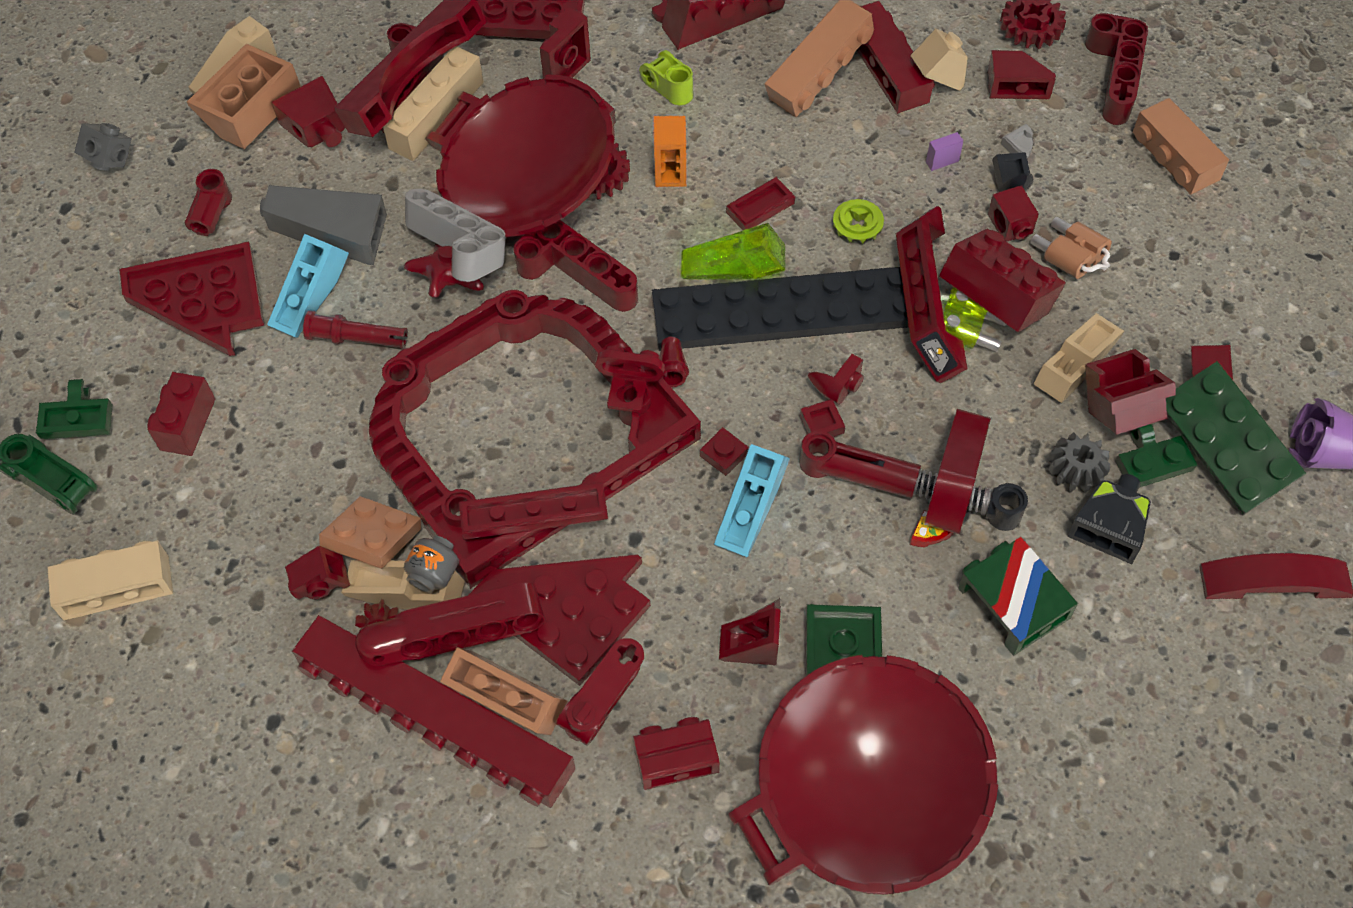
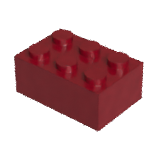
M988 228L956 243L939 274V277L1017 332L1048 315L1066 284L1053 269L1041 266L1031 259L1028 252L1015 248L1005 241L1003 235L999 232L989 230Z

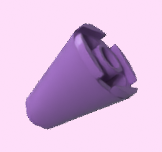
M1315 398L1316 403H1306L1297 415L1291 429L1290 437L1296 439L1295 449L1289 448V452L1299 465L1304 468L1353 469V415L1324 399Z

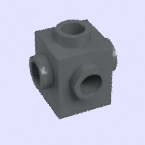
M82 123L74 153L91 161L90 165L92 167L109 171L111 167L125 166L132 138L120 133L119 127L109 123Z

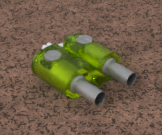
M952 287L948 296H941V301L946 300L943 315L948 333L962 340L967 348L973 349L975 344H978L993 351H998L1001 341L984 335L980 331L984 319L1006 326L1003 321L954 287Z

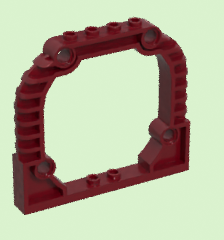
M519 290L505 291L494 298L487 299L481 306L466 315H460L452 323L439 331L428 334L425 339L410 348L401 350L395 357L388 360L382 368L384 384L376 395L375 405L369 418V437L372 450L383 470L421 518L424 528L432 538L435 535L441 536L454 545L452 551L459 558L456 570L470 589L478 585L491 570L504 568L568 525L464 540L461 518L455 514L460 511L459 502L476 500V498L470 491L465 489L449 491L408 439L405 433L406 416L427 400L433 381L500 341L510 344L523 343L540 333H547L567 339L579 348L594 365L597 354L604 351L608 346H619L625 352L634 353L631 347L622 340L604 317L598 315L592 308L586 305L575 303L574 300L568 298L549 300L546 295L527 297L524 292ZM601 373L611 384L613 377ZM663 378L658 381H648L641 412L618 410L620 420L624 424L631 426L628 436L629 453L600 472L589 474L580 485L603 482L605 499L608 500L700 440L701 421ZM626 383L625 388L618 391L617 397L620 401L630 402L636 398L637 393L633 390L632 383Z

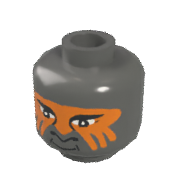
M437 535L433 539L422 538L417 540L404 563V571L408 575L406 580L414 587L427 593L444 589L459 563V558L452 551L454 545L447 539Z

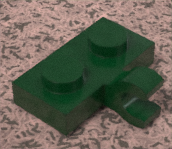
M83 379L69 380L67 401L39 403L36 434L40 439L110 435L113 404L108 398L90 399L89 387L83 388Z
M1152 424L1130 431V437L1138 449L1119 454L1115 460L1122 474H1130L1140 480V487L1192 472L1197 466L1182 435L1156 443Z

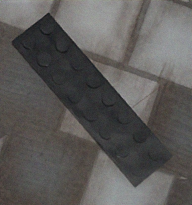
M900 267L652 289L658 351H661L662 340L667 337L678 338L681 342V348L684 349L909 327Z

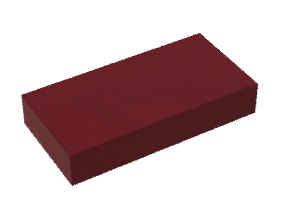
M775 177L726 205V213L745 233L795 204L796 196Z

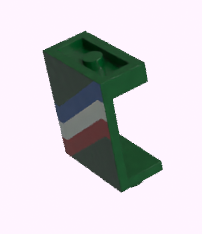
M1019 537L1010 544L1008 541L1002 542L992 550L991 556L983 561L976 559L969 563L962 570L963 575L958 587L962 594L972 588L1009 632L1004 645L1013 656L1071 619L1078 605V602L1022 537Z

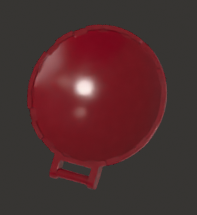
M546 74L544 79L536 80L524 77L504 84L505 89L492 97L486 94L481 99L463 91L457 98L458 103L435 132L431 131L425 138L442 155L440 169H436L437 189L441 197L501 228L505 232V237L524 235L546 228L566 217L580 206L603 178L612 157L615 140L613 119L608 107L593 88L580 80L554 74Z
M863 655L847 657L814 670L792 687L780 701L778 708L766 727L759 754V785L761 794L731 811L728 816L733 825H738L765 870L763 877L769 886L805 866L820 878L851 891L882 895L913 891L945 877L968 858L979 844L992 818L997 800L996 752L988 728L976 707L945 676H939L933 671L918 665V662L891 655L886 657H863ZM761 811L765 814L789 855V858L781 863L777 861L752 818Z

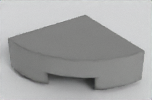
M1025 124L1005 135L1001 145L1010 153L1026 152L1028 158L1033 147V132Z

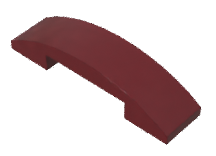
M1266 553L1223 558L1204 562L1199 566L1205 599H1242L1246 593L1314 592L1315 598L1353 597V587L1347 562L1331 557L1299 553Z

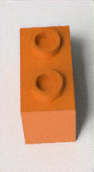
M654 116L655 187H687L686 116Z

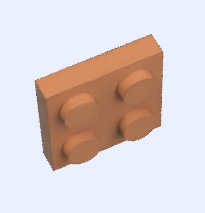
M360 496L319 534L320 546L382 569L421 530V518Z

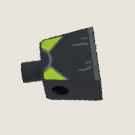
M1122 474L1117 484L1108 480H1102L1076 516L1067 537L1129 564H1133L1143 545L1151 503L1148 497L1137 493L1141 484L1140 480L1130 474Z

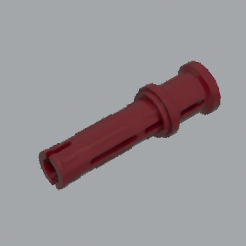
M309 310L304 319L303 336L306 340H312L315 337L330 339L333 344H340L344 340L405 349L407 340L395 339L394 336L408 337V329L347 321L346 317L341 314L329 317L317 315L315 311Z

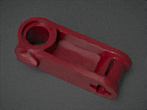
M632 638L618 640L613 644L579 692L570 699L555 724L565 730L571 739L580 741L586 746L592 742L604 725L610 712L638 675L644 660L642 645ZM626 656L631 659V661H627L625 664L619 661L620 659L623 660Z

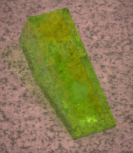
M769 223L682 250L681 277L683 279H758L785 271V243Z

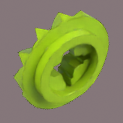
M852 199L843 202L836 208L833 215V227L837 229L838 236L847 237L849 243L853 239L860 240L862 244L869 238L875 240L877 234L882 232L884 225V216L879 207L870 201L862 199ZM853 219L858 222L863 220V226L860 224L852 225Z

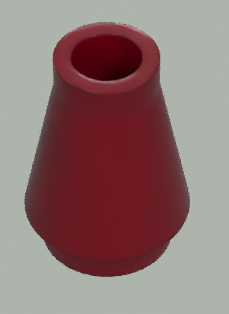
M667 337L662 340L659 355L660 360L665 365L662 378L670 387H678L686 381L689 375V368L680 340L676 337Z

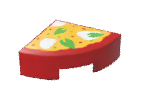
M924 510L911 538L910 545L928 547V545L948 540L953 535V532L924 525L928 512Z

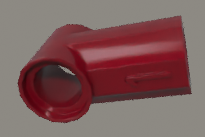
M217 169L203 170L196 177L195 183L198 190L184 223L187 229L192 230L197 235L208 236L210 233H214L222 209L226 208L232 201V194L223 173Z

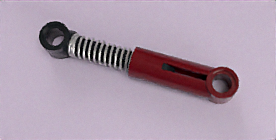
M825 431L810 432L802 440L800 467L810 477L821 478L829 475L911 499L917 493H919L920 497L925 495L926 499L929 496L932 497L938 474L936 473L932 476L931 471L926 474V471H922L919 464L836 442ZM818 452L824 456H815L812 453ZM1013 483L1001 484L993 489L985 487L984 490L981 485L976 488L974 484L968 510L971 511L973 508L975 513L980 512L981 515H986L985 518L988 519L994 528L1009 531L1019 526L1028 505V496L1020 486ZM1001 505L1011 506L1013 510L1005 509Z

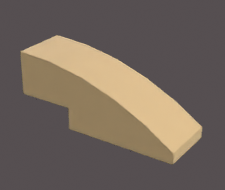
M1096 313L1064 341L1060 351L1043 364L1034 385L1062 403L1086 379L1085 364L1103 359L1121 338L1124 330Z
M351 560L347 572L350 586L346 589L342 588L341 593L346 597L375 604L383 599L385 605L389 607L408 610L461 597L465 581L455 571L444 589L427 593L414 587L406 580L408 575L404 571L405 561H389L380 569L359 560Z

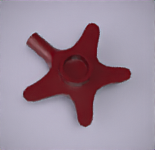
M435 244L433 254L404 263V269L407 271L419 273L429 278L428 294L431 297H438L445 286L455 284L476 291L484 289V284L480 279L466 282L457 280L452 276V246L442 247Z

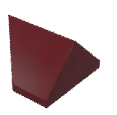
M780 598L744 618L721 625L719 660L763 665L777 664L781 613Z

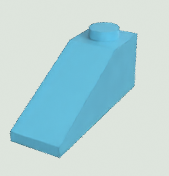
M304 234L267 325L298 338L303 331L306 313L309 310L316 312L336 285L349 253Z
M753 444L750 445L714 545L745 557L749 556L778 492L790 458Z

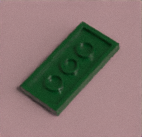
M1218 361L1177 387L1176 395L1166 398L1167 417L1243 515H1246L1305 476L1306 472Z

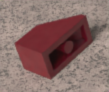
M992 50L987 70L990 99L1051 98L1056 80L1054 72L1023 51Z

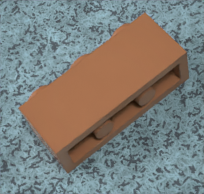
M1170 98L1139 112L1132 133L1155 156L1157 162L1162 164L1175 178L1176 182L1182 185L1190 195L1221 180L1229 159Z
M459 647L456 648L440 680L441 683L538 734H552L556 726L555 723L568 702L564 698L473 651Z

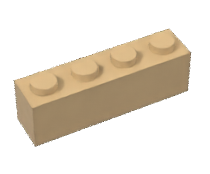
M457 46L444 56L393 112V118L383 127L389 150L411 161H414L429 144L425 138L431 131L435 132L458 103L457 98L463 91L473 95L484 83L479 56Z

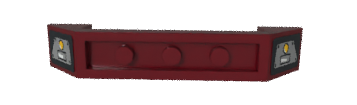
M935 206L895 234L911 342L935 380L943 383L967 370L963 341L948 333L945 327L932 241L945 234L942 210L939 206Z

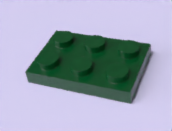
M807 604L806 676L828 663L857 655H863V657H882L881 607Z

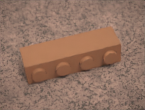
M839 0L765 82L769 100L794 117H797L803 110H807L821 89L831 84L837 71L851 61L854 52L862 44H866L870 40L874 31L872 14L851 0Z

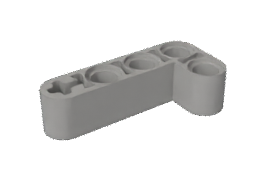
M412 189L406 192V226L442 247L452 246V276L455 279L466 282L475 281L503 266L505 256L504 230L429 190Z

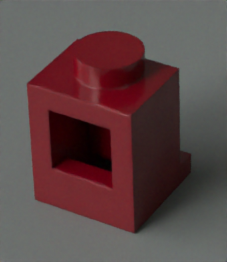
M317 546L285 566L289 580V591L299 600L304 597L314 600L327 596L337 586L343 589L350 586L342 555L321 546Z

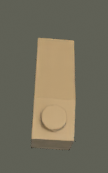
M248 16L227 31L189 85L190 92L195 94L245 44L277 56L269 30Z

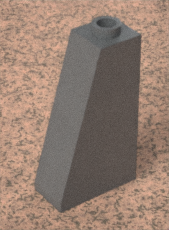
M269 185L266 197L262 198L260 202V214L265 218L270 231L302 241L304 234L348 252L347 258L367 265H374L387 216L382 195Z

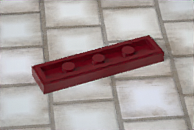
M603 482L459 502L464 540L608 519Z

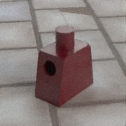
M323 76L271 102L278 123L306 147H314L321 142H324L328 147H335L341 142L342 134L340 132L344 131L345 126L334 109L338 103Z

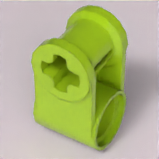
M661 51L657 59L649 64L644 63L640 66V75L645 84L668 99L670 103L679 106L686 105L693 99L692 70L689 66L675 58L669 51Z

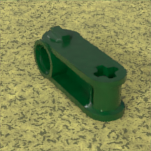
M14 434L5 438L0 444V472L12 480L18 479L72 515L78 511L76 506L90 492L94 493L98 489L96 483L85 473L48 450L44 443L30 434L28 436Z

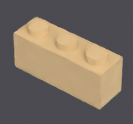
M158 540L153 542L142 541L132 547L120 550H104L95 556L82 559H67L62 561L61 564L48 567L50 604L63 621L173 594L169 556Z

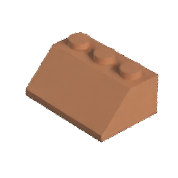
M245 44L187 101V104L221 139L245 149L276 118L271 102L301 87L292 63Z

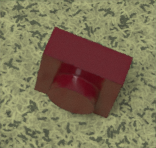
M833 399L800 409V418L807 433L825 431L832 437L845 433L846 426Z
M722 427L700 449V457L727 476L747 456L749 447Z

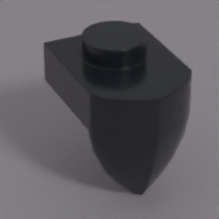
M1026 152L997 154L992 159L999 192L1021 185L1026 192L1033 184L1034 178L1030 174Z

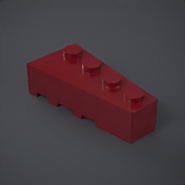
M668 0L662 29L677 50L780 10L784 7L786 0Z

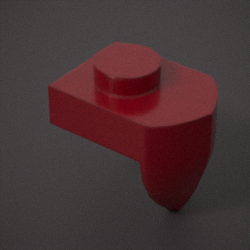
M851 353L834 377L825 373L809 372L808 378L823 396L829 400L833 399L835 403L840 405L850 391L855 393L861 386L864 375L861 374L863 359Z

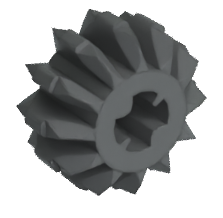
M1074 432L1069 435L1068 439L1061 437L1049 455V462L1051 463L1049 468L1050 474L1058 476L1057 485L1069 484L1070 493L1077 486L1084 493L1089 491L1091 486L1097 488L1110 471V463L1108 462L1110 451L1101 449L1102 440L1090 441L1089 433L1084 435L1082 439Z

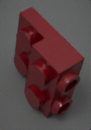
M568 6L561 14L552 19L549 24L551 37L546 39L540 47L543 79L546 74L563 75L573 78L591 61L587 16Z

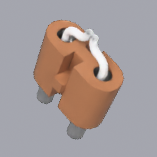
M1055 217L1051 227L1065 234V237L1060 235L1052 243L1038 234H1035L1031 239L1032 245L1045 252L1044 257L1046 261L1076 279H1080L1087 272H1093L1097 269L1105 271L1110 266L1107 260L1110 257L1109 250L1112 241L1081 222H1075L1071 225L1059 217Z

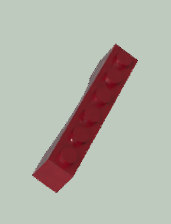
M443 0L334 107L348 133L373 138L393 118L397 99L411 79L427 64L443 53L469 41L487 21L477 0Z

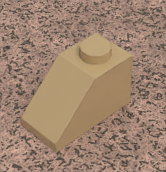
M935 28L912 53L911 57L924 77L959 91L964 87L968 57L961 48L963 43L953 32L947 34Z

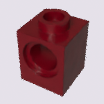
M1022 185L993 194L988 210L990 220L1007 242L1015 239L1021 240L1033 234L1039 215Z

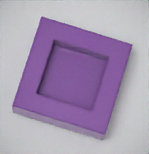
M958 132L930 141L926 164L931 171L959 162L963 139Z

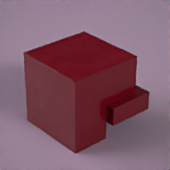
M1132 349L1085 364L1088 413L1116 435L1167 419L1166 398L1176 395L1175 382L1157 369L1150 371V359L1136 349Z

